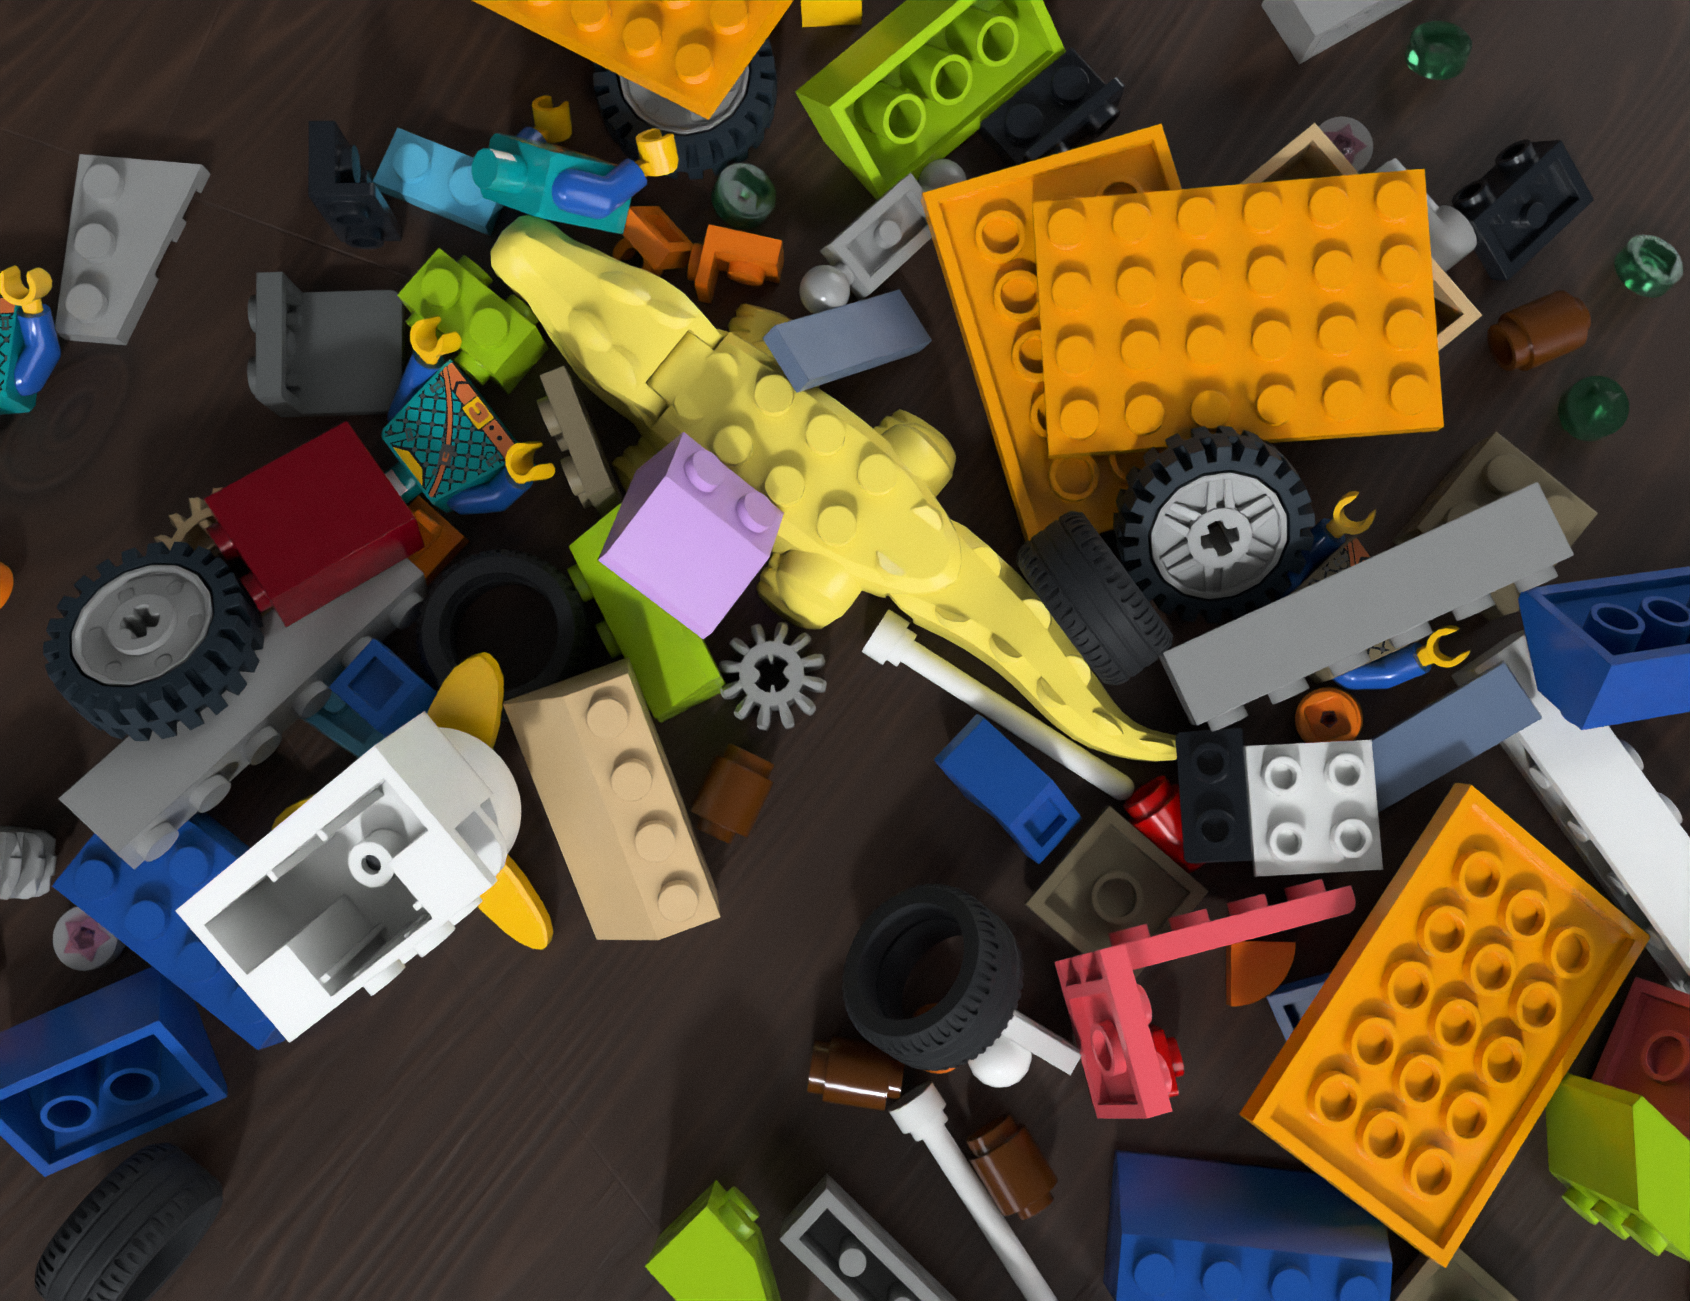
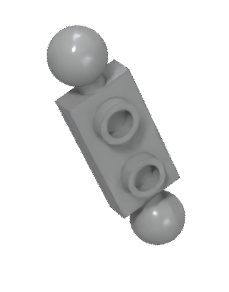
M938 159L929 163L922 170L919 181L909 173L893 185L820 250L830 265L815 266L803 276L799 287V294L805 308L815 314L846 305L849 300L850 290L858 300L870 295L932 238L921 203L922 193L967 180L963 169L951 160Z

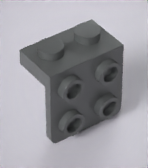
M257 272L256 295H251L248 300L249 323L252 331L256 333V356L249 358L247 377L250 390L255 395V398L281 418L387 414L405 371V305L397 296L398 293L394 290L301 292L283 272Z

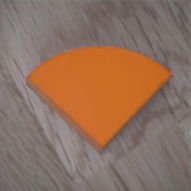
M1246 940L1227 945L1226 1004L1229 1006L1248 1005L1265 998L1276 990L1292 966L1296 942Z

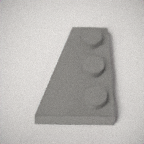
M79 155L55 323L58 336L69 341L127 345L159 280L155 272L170 242H178L187 223L182 218L195 191L202 193L211 175L202 164Z

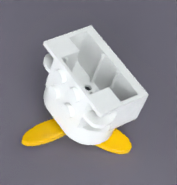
M486 652L474 654L456 666L441 685L428 713L422 712L374 745L318 793L309 795L287 807L275 819L271 832L175 910L289 1043L361 987H364L371 996L377 993L406 968L404 964L415 955L419 954L420 957H423L444 941L456 929L454 925L465 918L477 906L505 933L525 946L542 950L552 941L553 927L544 903L526 875L508 855L520 828L521 800L511 771L502 758L493 750L501 722L504 677L499 663L491 654Z

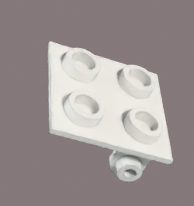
M1372 740L1244 746L1254 877L1383 870Z

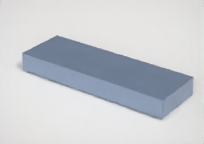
M900 289L774 325L763 337L764 342L796 393L919 353L932 341Z
M1504 660L1369 739L1372 740L1378 812L1542 719L1541 713Z

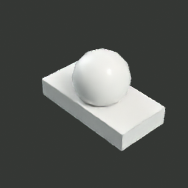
M1014 1010V1016L1012 1020H1009L1008 1027L1002 1031L1001 1037L997 1038L991 1047H987L986 1052L978 1054L976 1059H969L968 1061L973 1075L983 1084L1000 1088L1009 1087L1019 1082L1025 1076L1032 1061V1053L1070 1076L1082 1055L1079 1053L1080 1049L1071 1042L1019 1011Z

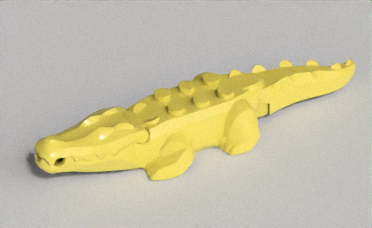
M532 215L519 216L501 232L490 251L491 266L496 275L514 293L529 304L551 340L581 381L607 405L634 423L642 436L637 446L627 447L623 452V456L616 457L611 463L626 492L636 470L682 432H685L784 512L771 551L773 554L769 559L768 566L763 569L760 575V582L756 585L759 597L777 615L795 626L818 630L843 616L861 591L881 598L889 596L903 612L913 618L914 624L949 640L992 667L1010 682L1053 725L1079 743L1112 756L1132 760L1161 762L1177 759L1176 735L1148 729L1125 715L1111 699L1089 664L1025 580L968 528L949 518L936 496L953 476L956 455L950 442L938 430L919 417L901 409L895 411L892 416H886L879 426L872 428L839 401L819 389L820 385L796 393L763 340V337L774 325L792 320L781 313L745 303L737 308L736 317L731 318L728 324L729 332L716 329L682 291L663 278L577 242L563 233L554 224Z

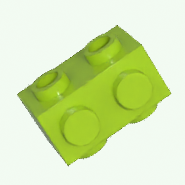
M438 248L397 295L411 312L410 317L405 322L412 328L416 321L440 316L441 322L436 328L437 339L439 340L443 334L456 331L462 340L461 347L456 351L458 355L453 361L480 385L483 386L490 379L509 395L549 349L535 326L539 320L532 309L515 295L511 294L504 301L489 289L488 286L493 280L470 258L463 255L456 262Z

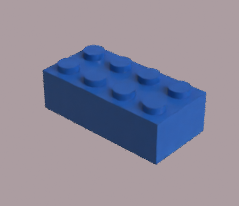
M197 811L177 830L179 836L167 852L151 862L144 860L134 870L94 833L52 887L254 1048L261 1050L284 1042L286 1038L175 911L247 852L250 847L206 812L200 813Z

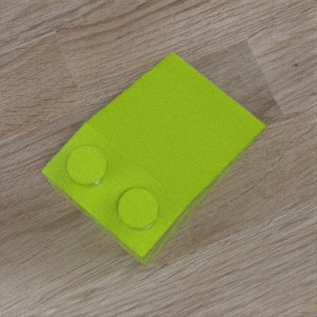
M717 1180L658 1236L645 1265L648 1271L676 1301H782L761 1228L754 1222L760 1216L759 1212L738 1188L732 1186L726 1191Z

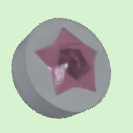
M1334 117L1323 122L1319 128L1360 174L1370 161L1373 153V141L1367 128L1359 121L1349 117Z
M74 907L62 915L53 932V947L57 957L66 966L75 970L86 971L106 967L118 959L125 948L123 942L79 907Z

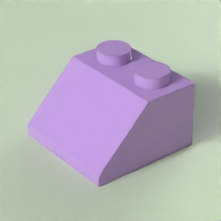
M682 432L636 470L598 561L704 639L714 631L769 559L784 512L771 503L764 494L756 491L730 470L712 452L706 450L685 432Z

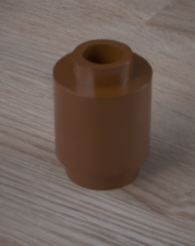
M1556 290L1503 313L1499 317L1498 323L1491 325L1488 329L1487 341L1490 352L1502 369L1512 371L1518 368L1522 371H1528L1583 347L1587 341L1588 330L1591 327L1590 313L1581 299L1573 297L1564 290Z
M729 743L722 757L715 756L690 808L691 812L701 816L696 828L731 844L736 833L748 838L774 784L773 781L769 780V777L775 765Z
M832 1035L831 1041L815 1039L807 1092L822 1094L823 1102L884 1111L887 1098H900L904 1064L867 1040Z
M1010 1113L991 1120L966 1139V1143L973 1153L969 1157V1161L1003 1216L1017 1213L1021 1220H1025L1038 1214L1053 1202L1054 1197L1050 1190L1058 1183V1178L1025 1124L1017 1125Z

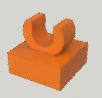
M630 206L624 233L622 234L625 238L616 244L612 256L619 261L630 260L635 252L638 251L643 257L641 269L660 277L665 269L684 268L689 262L694 244L659 206Z
M418 495L408 508L416 518L425 548L407 558L424 573L428 586L469 543V540Z

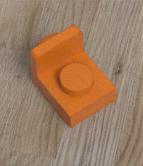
M708 224L704 244L694 243L692 247L687 279L695 281V289L699 301L710 304L713 300L719 271L727 272L729 279L744 285L761 286L764 280L779 284L785 261L783 242L774 238Z

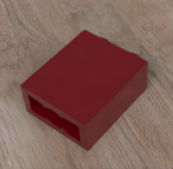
M347 421L204 498L216 520V523L206 528L216 547L227 563L237 557L241 559L249 573L240 577L239 580L260 613L273 607L285 627L290 626L425 548L415 516Z

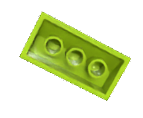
M906 0L796 90L795 93L823 141L872 196L878 200L909 173L918 180L922 170L929 163L938 159H944L974 134L985 118L1063 55L1066 50L1043 0Z

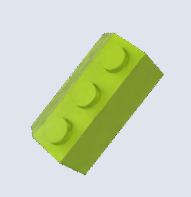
M620 503L569 546L577 564L567 568L582 600L587 602L595 598L605 620L595 624L607 651L612 658L623 654L624 658L629 657L649 711L651 710L654 718L662 723L721 693L720 689L726 685V682L704 639L598 561L622 503Z
M1566 1073L1545 1107L1549 1171L1567 1188L1562 1198L1574 1211L1591 1224L1596 1225L1600 1221L1623 1240L1631 1236L1641 1246L1656 1256H1659L1666 1250L1690 1262V1141L1642 1095Z

